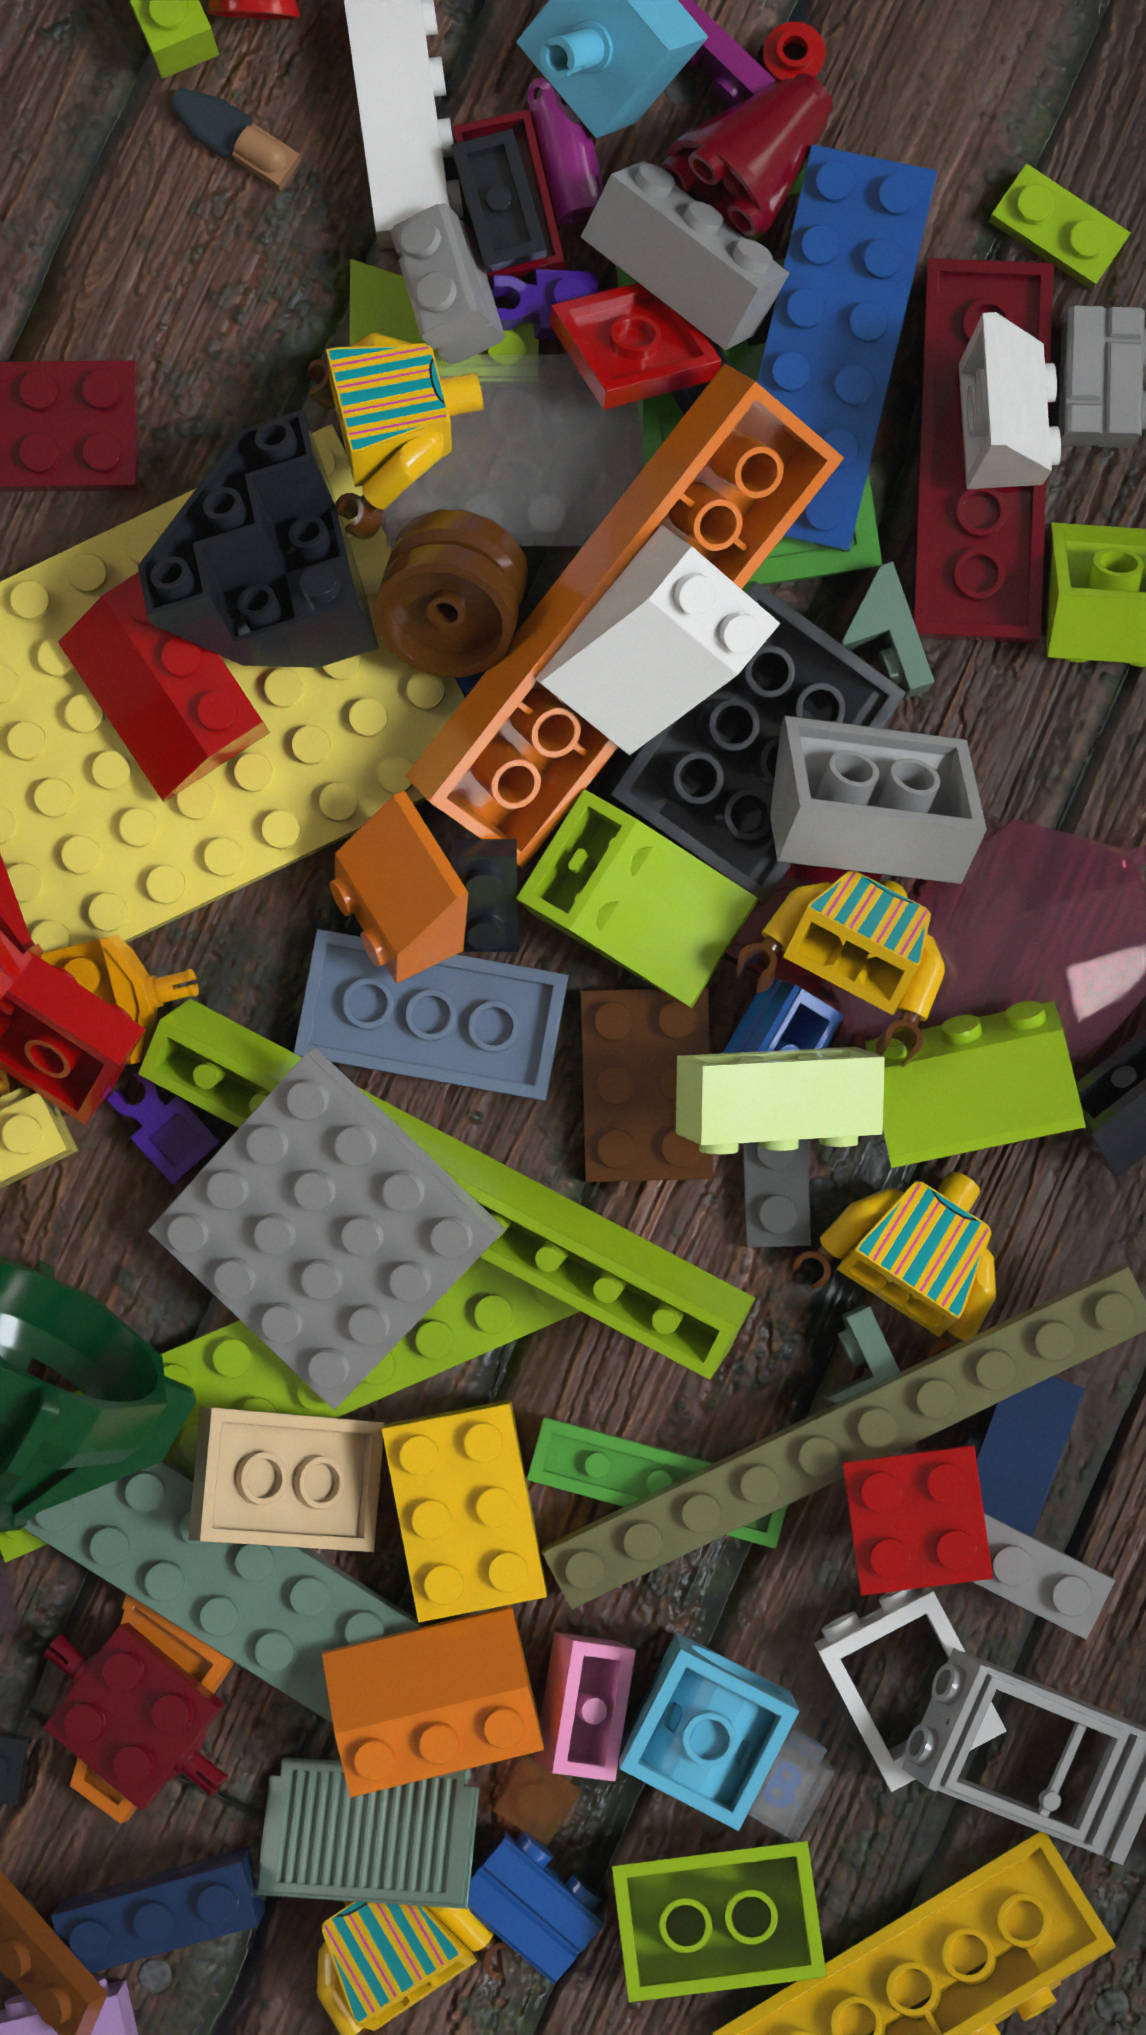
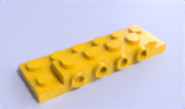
M1040 1831L825 1963L827 1977L796 1981L712 2034L1001 2035L996 2024L1016 2012L1019 2013L1023 2021L1039 2015L1057 2002L1051 1991L1060 1986L1062 1980L1111 1951L1116 1945L1049 1836Z

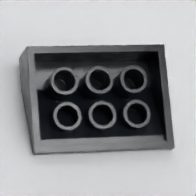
M751 581L747 582L742 590L773 616L780 625L736 677L631 755H628L623 750L594 793L606 802L644 823L756 896L760 903L765 904L792 864L777 861L770 818L780 729L784 716L882 729L907 692L759 583Z

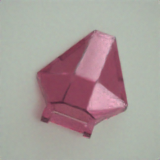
M1014 818L978 848L962 884L938 881L914 901L926 907L931 913L927 934L934 938L945 965L943 980L927 1021H919L918 1028L921 1030L940 1026L946 1020L959 1015L982 1017L1005 1012L1010 1006L1025 1001H1036L1041 1004L1055 1001L1071 1062H1088L1146 995V890L1138 868L1146 866V845L1126 850ZM829 982L837 1011L844 1015L841 1021L844 1033L880 1037L891 1023L899 1020L901 1013L897 1010L894 1015H891Z

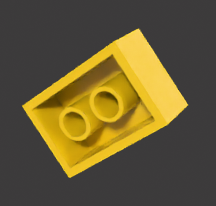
M511 1399L385 1424L382 1428V1434L418 1623L546 1598L547 1583Z

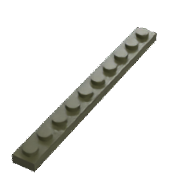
M1123 1263L543 1546L542 1554L572 1610L844 1478L843 1461L889 1456L1146 1331V1301L1128 1265Z

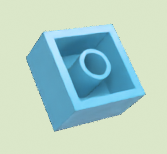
M549 0L516 43L591 133L598 138L637 123L707 40L708 36L678 0Z

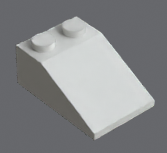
M997 312L982 313L959 362L967 489L1043 485L1052 471V465H1059L1061 459L1060 431L1058 426L1049 427L1047 403L1055 402L1057 376L1054 363H1045L1044 343Z
M661 525L535 679L628 755H631L736 677L780 623L695 548Z

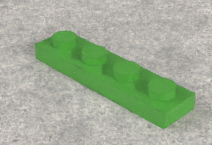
M544 1416L527 1480L625 1507L714 1462ZM787 1505L727 1535L776 1549Z

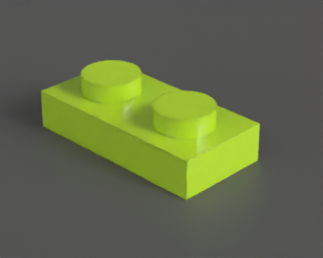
M1027 163L988 221L1049 263H1054L1055 267L1091 291L1131 234V232Z

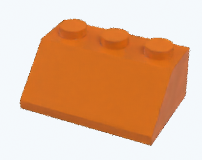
M512 1605L322 1651L334 1734L350 1798L544 1750L542 1727Z

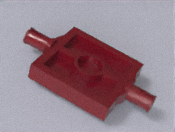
M129 1622L119 1625L101 1651L90 1658L73 1646L63 1635H59L50 1644L51 1648L46 1649L44 1657L48 1658L72 1680L68 1686L65 1699L43 1727L140 1811L150 1807L168 1781L182 1773L206 1792L210 1798L222 1787L221 1784L226 1782L229 1775L222 1772L203 1756L200 1750L203 1746L207 1729L226 1705L223 1701Z

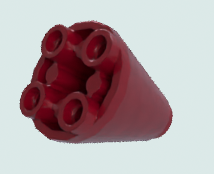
M800 73L794 78L783 79L686 131L668 148V158L659 167L670 173L674 178L675 185L693 199L706 203L719 211L723 217V222L745 239L755 241L771 227L809 159L812 144L816 145L827 127L828 116L833 111L832 98L827 89L817 79L808 74Z

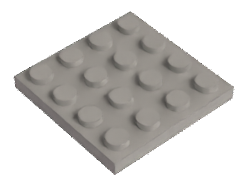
M314 1047L298 1061L152 1225L148 1232L335 1410L504 1232L505 1228Z

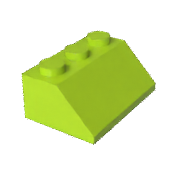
M1051 522L1044 611L1048 657L1063 658L1071 662H1086L1089 660L1124 662L1133 666L1146 667V529Z
M1036 1001L1020 1002L1010 1006L1005 1012L982 1017L959 1015L946 1020L940 1026L921 1029L923 1045L912 1061L905 1067H901L907 1055V1050L900 1040L891 1039L886 1052L882 1055L885 1057L883 1132L891 1168L1086 1127L1064 1030L1055 1001L1042 1004ZM879 1039L866 1041V1050L877 1054L876 1043Z

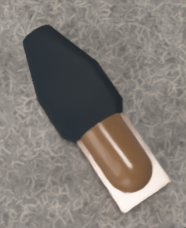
M181 87L170 101V109L196 141L222 158H233L235 162L279 191L283 189L301 162L298 152L253 124L250 116L222 98Z

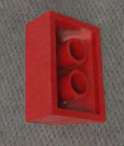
M139 572L102 595L58 641L60 647L163 802L172 798L270 733L220 655L151 624L146 613Z

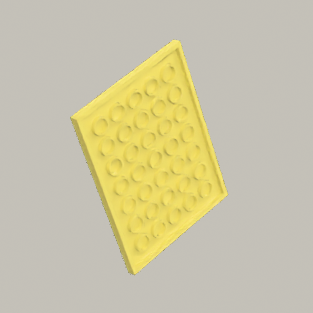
M330 424L313 432L312 435L336 501L345 493H354L361 497L363 495L362 486H354L347 454L333 425ZM196 489L0 581V853L29 935L35 945L39 943L43 953L113 935H118L125 943L131 942L354 835L393 795L405 790L413 805L427 800L405 775L465 698L455 677H437L411 668L388 650L376 631L373 605L392 550L382 526H380L378 532L373 537L365 540L358 539L348 533L367 596L379 649L319 668L242 666L220 656L270 733L165 802L161 800L60 647L58 641L102 595L139 572V563ZM342 517L345 527L347 526V524L351 523L356 517L350 520Z

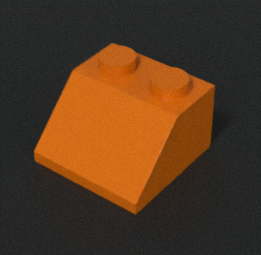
M404 790L393 795L335 853V880L330 881L332 895L341 912L345 916L354 914L364 930L360 936L368 957L376 967L385 965L396 984L463 952L468 904V891Z

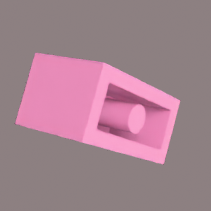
M554 1632L540 1717L544 1750L535 1752L534 1762L551 1773L608 1781L616 1780L636 1653L635 1649L614 1640Z

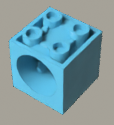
M676 1632L622 1738L619 1767L620 1770L739 1831L799 1713V1709L790 1690Z

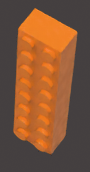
M724 364L512 637L506 655L484 673L405 776L431 804L480 839H517V865L523 869L579 798L582 791L586 789L619 747L535 678L661 525L690 544L742 589L839 466L844 457L756 381Z

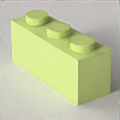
M858 1047L677 1056L676 1134L699 1144V1151L708 1154L738 1152L739 1143L759 1142V1147L767 1150H794L799 1148V1139L819 1138V1144L825 1146L850 1147L858 1145V1136L882 1135L885 1057Z

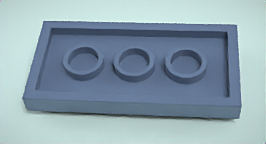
M317 929L294 1053L303 1057L308 1051L316 1047L333 1063L546 1101L569 975L456 954L396 984L385 965L376 967L372 963L364 949L361 937Z

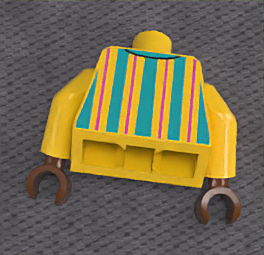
M376 332L366 335L349 347L326 349L327 361L317 359L312 361L308 367V377L318 384V386L308 391V396L323 408H336L354 486H362L363 495L361 497L354 493L341 495L336 501V511L338 515L348 520L356 517L351 523L347 524L345 532L363 540L373 537L378 532L382 523L381 510H385L413 482L442 457L447 456L452 451L450 417L484 410L481 386L476 372L440 379L431 346L425 343L412 344Z
M848 871L833 884L824 882L800 886L791 891L761 934L765 938L762 943L746 945L741 950L737 961L736 979L740 978L746 967L758 965L765 971H763L757 982L756 992H765L774 981L777 966L776 956L780 950L785 951L783 957L891 1015H894L896 1010L900 1012L899 1020L891 1023L876 1043V1053L882 1056L886 1052L891 1039L900 1040L907 1050V1055L901 1067H905L912 1061L923 1045V1035L918 1028L919 1021H927L943 980L945 965L934 938L927 934L931 913L926 907L908 899L904 888L896 882L887 880L878 883L859 872Z
M949 1172L937 1191L924 1182L915 1181L905 1192L888 1187L851 1203L820 1237L822 1245L818 1249L805 1250L797 1257L793 1264V1272L802 1265L805 1259H818L823 1264L824 1275L811 1288H820L831 1277L833 1272L832 1262L835 1258L843 1259L837 1268L838 1271L936 1335L926 1345L924 1353L925 1359L936 1355L943 1348H951L975 1336L996 1299L994 1257L989 1249H987L991 1237V1229L986 1223L969 1213L980 1194V1188L972 1179L964 1174Z
M343 1901L346 1907L321 1925L325 1942L318 1950L317 1995L340 2035H386L385 2030L382 2028L384 2024L476 1963L477 1960L471 1951L479 1950L484 1969L493 1979L503 1978L500 1969L490 1961L494 1952L499 1949H507L514 1954L518 1961L521 1960V1956L477 1919L469 1908L455 1909Z

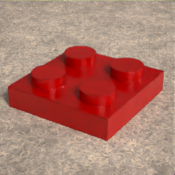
M639 282L551 305L549 324L603 410L709 382L720 370L722 360L705 334Z
M974 1445L842 1462L861 1596L993 1579Z

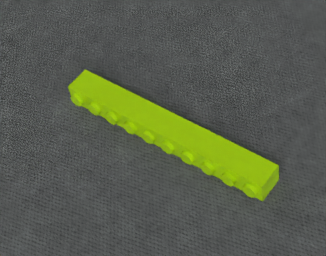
M190 998L159 1020L138 1074L240 1128L302 1057ZM359 1088L505 1228L504 1232L480 1256L481 1258L711 1380L730 1351L755 1297Z

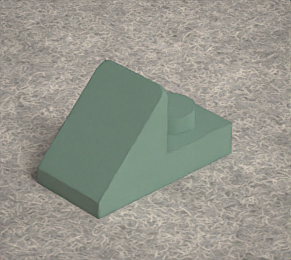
M890 562L880 566L841 645L850 651H854L884 641L886 649L878 652L884 676L907 692L903 697L905 700L928 692L935 681L894 563Z
M862 1305L841 1315L847 1329L838 1333L840 1342L852 1367L856 1368L864 1364L868 1374L823 1394V1397L829 1401L838 1403L900 1373L870 1306Z

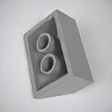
M784 716L780 729L770 813L777 861L962 884L987 831L967 740Z

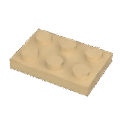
M200 1407L188 1540L374 1552L383 1448L382 1428L384 1423Z

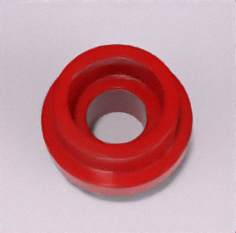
M787 22L777 26L767 36L763 47L764 66L766 71L777 82L783 79L794 78L800 73L816 78L823 68L826 56L825 44L820 34L813 27L802 22ZM792 43L799 44L805 49L806 55L800 60H791L785 56L783 52L784 47Z

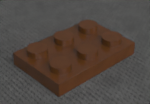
M708 988L703 989L692 1009L659 989L581 991L586 1182L713 1179V1154L700 1152L699 1144L676 1134L677 1056L710 1054Z

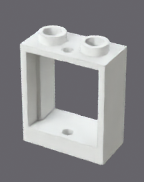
M930 1587L887 1592L878 1599L882 1606L881 1608L860 1619L856 1612H850L833 1620L821 1629L825 1637L814 1643L891 1792L916 1780L902 1769L906 1759V1744L908 1740L889 1750L887 1749L841 1658L926 1614L948 1658L953 1648L965 1652L934 1591ZM992 1702L970 1750L1007 1731Z

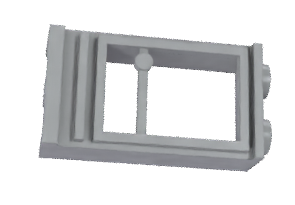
M953 1648L948 1662L938 1670L934 1678L932 1699L920 1725L914 1728L908 1738L906 1759L902 1769L931 1790L940 1791L1123 1865L1146 1813V1727ZM996 1689L1075 1721L1047 1789L1043 1790L1039 1795V1808L959 1777ZM1086 1727H1090L1111 1736V1739L1075 1823L1050 1814V1811H1054L1060 1806L1059 1790Z

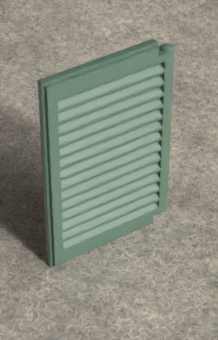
M284 1757L281 1760V1776L272 1775L269 1778L256 1895L468 1909L479 1788L468 1787L471 1777L470 1768L350 1798L341 1760Z

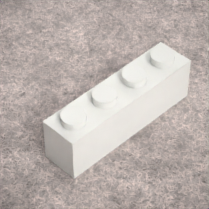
M344 0L379 250L392 249L395 246L390 230L394 225L436 204L446 203L459 218H463L458 179L446 181L443 158L453 157L451 150L453 137L450 118L437 119L434 97L446 95L442 58H429L426 36L438 34L434 0Z

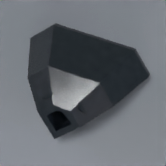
M303 410L241 429L138 565L146 613L151 624L242 666L319 668L379 649L367 596L348 533L345 532L342 516L338 515L336 511V499Z

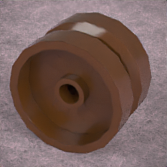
M438 509L413 518L396 536L373 605L377 633L388 650L408 666L437 677L464 678L489 670L506 655L514 635L519 617V609L529 580L526 556L514 536L492 519L473 512Z

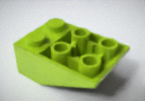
M585 789L580 794L516 898L532 915L691 1009L759 900L756 896L644 823Z

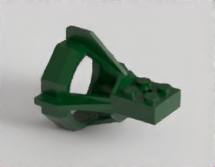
M0 1255V1532L22 1529L27 1525L28 1520L43 1510L162 1462L195 1406L196 1395L192 1387L165 1376L162 1355L95 1296L56 1280L54 1266L38 1260L35 1267L31 1269ZM32 1358L67 1379L85 1396L64 1390L27 1373L26 1371Z

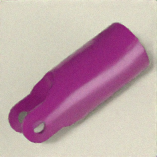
M536 78L528 87L527 100L556 225L560 227H574L587 224L604 190L591 132L571 107L565 104L561 95L557 91L554 93L553 87L547 79ZM541 88L542 95L537 99L536 92Z

